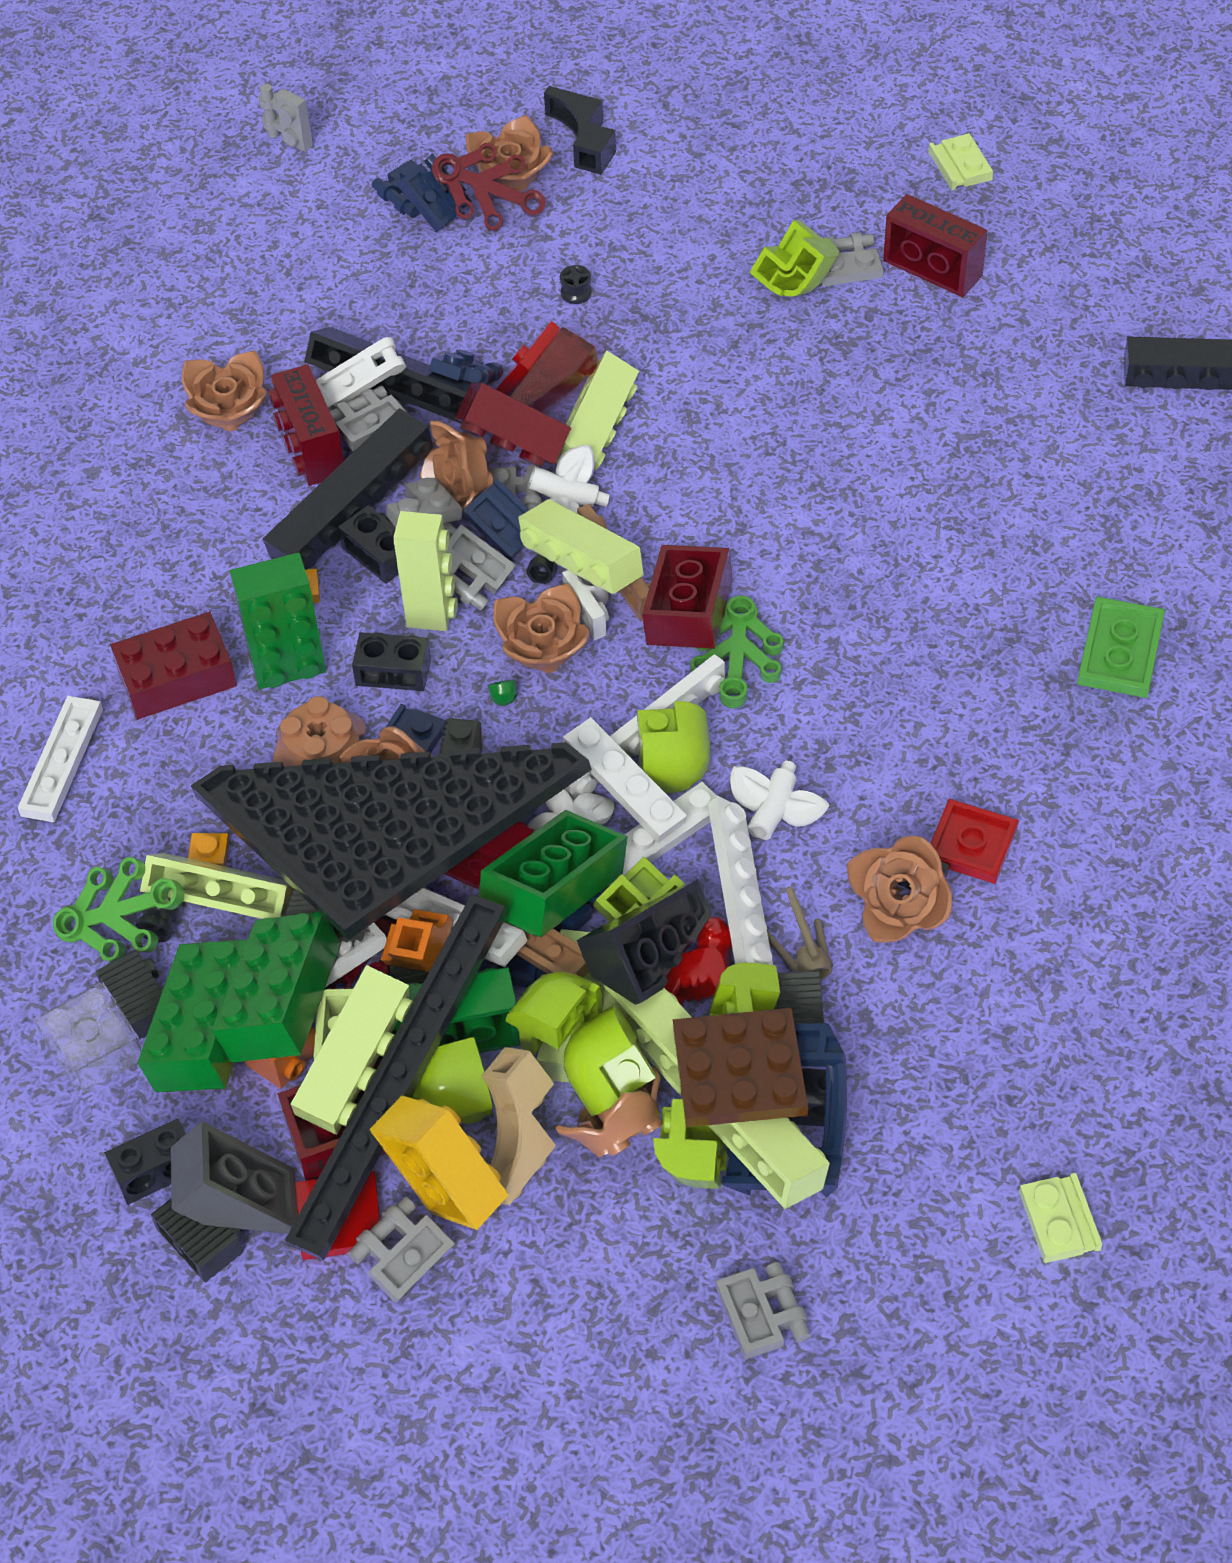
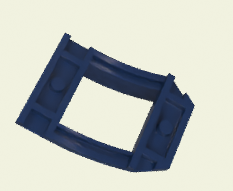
M829 1023L794 1024L801 1067H826L824 1133L822 1147L815 1148L820 1149L830 1163L824 1187L821 1190L823 1195L828 1197L838 1189L847 1117L846 1056ZM727 1147L729 1160L726 1176H722L721 1183L723 1186L746 1195H750L751 1190H767Z

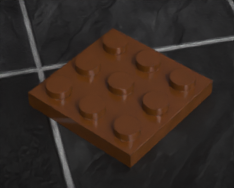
M792 1008L673 1019V1033L686 1128L808 1116V1103Z

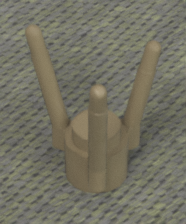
M788 886L786 892L806 945L797 950L796 954L798 957L795 961L767 930L769 944L790 967L792 972L819 970L820 980H823L831 974L834 965L828 953L822 922L819 918L814 920L817 945L813 941L794 889Z

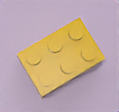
M401 1096L369 1130L432 1215L478 1230L509 1196L499 1182L501 1180L500 1174L494 1167L484 1161L480 1155L482 1151L480 1145L472 1137L465 1134L459 1125L461 1119L454 1110L445 1105L440 1107L430 1104L424 1099L416 1100Z

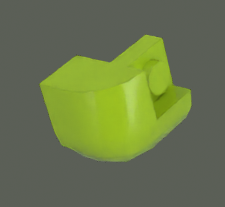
M793 220L778 246H765L749 273L770 291L779 296H802L814 291L824 281L839 256V250L829 238H821L801 220Z
M674 701L673 709L637 710L640 745L638 766L665 793H675L691 789V786L701 780L709 768L711 745L706 711L699 705L686 701Z
M643 856L624 876L621 874L595 900L593 907L610 922L685 883L675 874L668 880Z
M737 963L729 966L720 976L711 1002L710 1016L773 1010L780 994L777 967L761 963Z
M564 971L543 974L529 985L506 1017V1022L518 1028L521 1049L528 1050L532 1055H535L542 1044L546 1043L559 1050L569 1035H572L583 1023L603 1012L600 987L579 975Z
M616 1003L583 1023L571 1035L564 1050L563 1068L567 1078L591 1116L598 1115L613 1107L622 1093L634 1092L656 1078V1073L635 1042L637 1038L636 1033Z
M474 1037L438 1046L411 1098L416 1100L424 1099L430 1104L440 1107L448 1106L458 1114L461 1123L465 1124L476 1123L482 1120L484 1116L491 1115V1110L493 1109L489 1088L482 1078L484 1069Z
M672 1099L671 1107H662L663 1125H661L660 1138H653L655 1155L665 1171L680 1184L695 1188L722 1189L720 1171L727 1170L728 1155L726 1144L708 1125L686 1128L682 1099Z

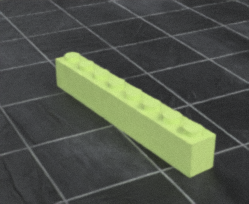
M596 980L595 984L601 990L603 1011L615 1003L618 1005L636 1033L637 1038L635 1042L643 1055L681 1095L673 1019L691 1018V1016L678 1003L676 997L665 988L644 1002L635 1005ZM788 1118L708 1125L784 1209L823 1190L830 1163L827 1161L824 1153L820 1149L815 1148L801 1133L799 1127Z

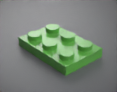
M1096 596L1077 685L1148 698L1165 609Z

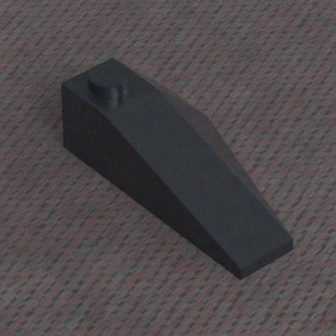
M698 879L598 927L576 941L591 977L636 1005L644 1002L665 987L668 982L666 976L673 967H677L683 959L681 953L688 943L695 941L712 913Z

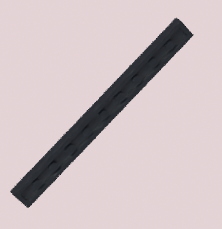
M473 894L470 895L288 1233L285 1241L289 1246L323 1261L325 1260L383 1151L382 1146L369 1129L401 1096L411 1098L508 915L505 906Z

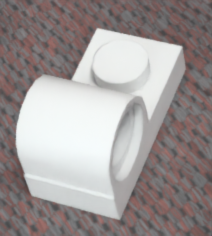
M569 570L562 572L563 584L568 583L579 599L581 608L580 620L588 627L593 640L606 636V621H609V615L605 604L608 601L609 592L595 586L577 574H573Z

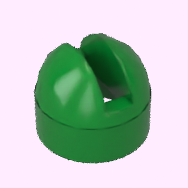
M515 679L488 684L490 698L495 704L506 706L515 700L517 696Z

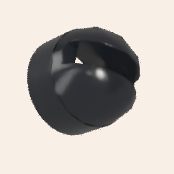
M538 554L531 559L526 569L527 576L535 583L547 584L552 580L555 573V562ZM542 567L545 568V572H541Z

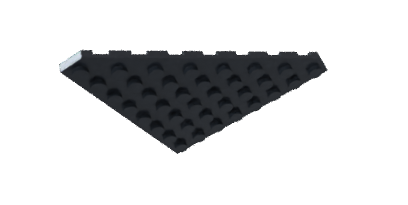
M567 742L552 743L551 749L532 750L530 745L501 747L500 752L481 753L480 748L451 750L450 756L431 757L430 752L401 753L400 759L382 760L380 755L352 757L351 761L347 763H333L331 758L303 760L302 766L284 767L283 762L255 763L253 769L236 770L234 765L219 766L192 784L191 788L195 796L343 936L350 940L592 769L588 758Z

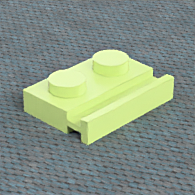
M970 133L942 140L939 145L929 143L928 152L951 190H955L960 185L966 187L993 179V170Z
M1072 1173L1070 1177L1062 1179L1055 1177L1020 1185L1019 1194L1044 1263L1083 1255L1084 1252L1095 1250V1252L1101 1250L1102 1241L1076 1173Z

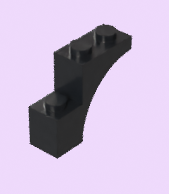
M548 86L544 92L545 115L565 124L576 136L573 144L574 167L602 175L616 154L615 130L602 126L604 123L603 100Z

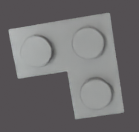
M426 477L417 480V482L406 483L405 496L407 498L401 499L396 503L387 504V517L395 527L397 526L400 511L442 515L443 523L462 520V507L436 478Z

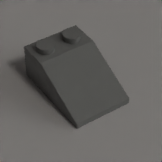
M203 1121L171 1147L172 1210L208 1226L285 1234L290 1232L298 1217L295 1168Z

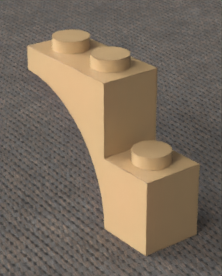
M504 1047L482 1074V1078L491 1092L497 1115V1140L490 1165L500 1174L501 1180L499 1182L509 1195L501 1204L510 1205L513 1200L521 1195L524 1186L534 1173L545 1164L546 1158L556 1146L532 1115L533 1110L542 1104L545 1095L552 1088L554 1082L530 1051Z

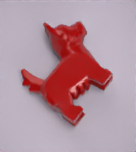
M709 917L697 936L698 947L681 954L683 959L677 967H673L666 976L668 982L664 988L676 997L681 1006L685 999L691 1002L696 998L698 1002L703 997L708 999L712 995L714 996L721 974L731 966L730 950L732 949L729 926L720 917Z

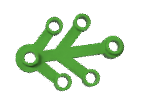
M743 595L731 598L725 607L718 636L731 628L732 636L717 645L715 649L696 648L699 651L708 652L694 657L690 663V670L692 672L696 669V666L703 664L714 654L722 660L730 655L728 678L720 683L719 699L723 705L732 709L742 706L747 701L748 687L746 682L742 680L744 656L760 669V676L763 681L774 683L781 678L780 663L776 660H771L746 638V629L763 641V651L768 655H778L783 651V637L778 633L772 632L757 618V606L751 598ZM776 642L778 645L771 646L768 643ZM773 669L776 672L767 673L766 670Z
M133 857L123 859L114 882L110 870L94 867L89 871L87 883L75 904L66 906L56 913L53 919V928L61 940L70 943L82 940L97 950L105 961L113 962L125 956L126 948L123 942L115 939H106L91 928V926L104 923L132 942L135 950L150 953L158 945L156 933L150 930L139 929L123 917L154 907L167 910L175 909L183 902V887L175 880L161 878L154 882L150 892L122 900L131 882L140 880L144 876V862ZM134 863L135 871L130 875L129 867ZM102 873L103 881L98 885L97 877ZM109 889L100 907L89 910L99 890ZM171 889H173L172 899L169 901L168 893ZM75 919V927L72 930L71 923ZM147 935L148 943L143 947L142 938ZM114 944L116 951L115 954L111 957L109 950L110 947Z

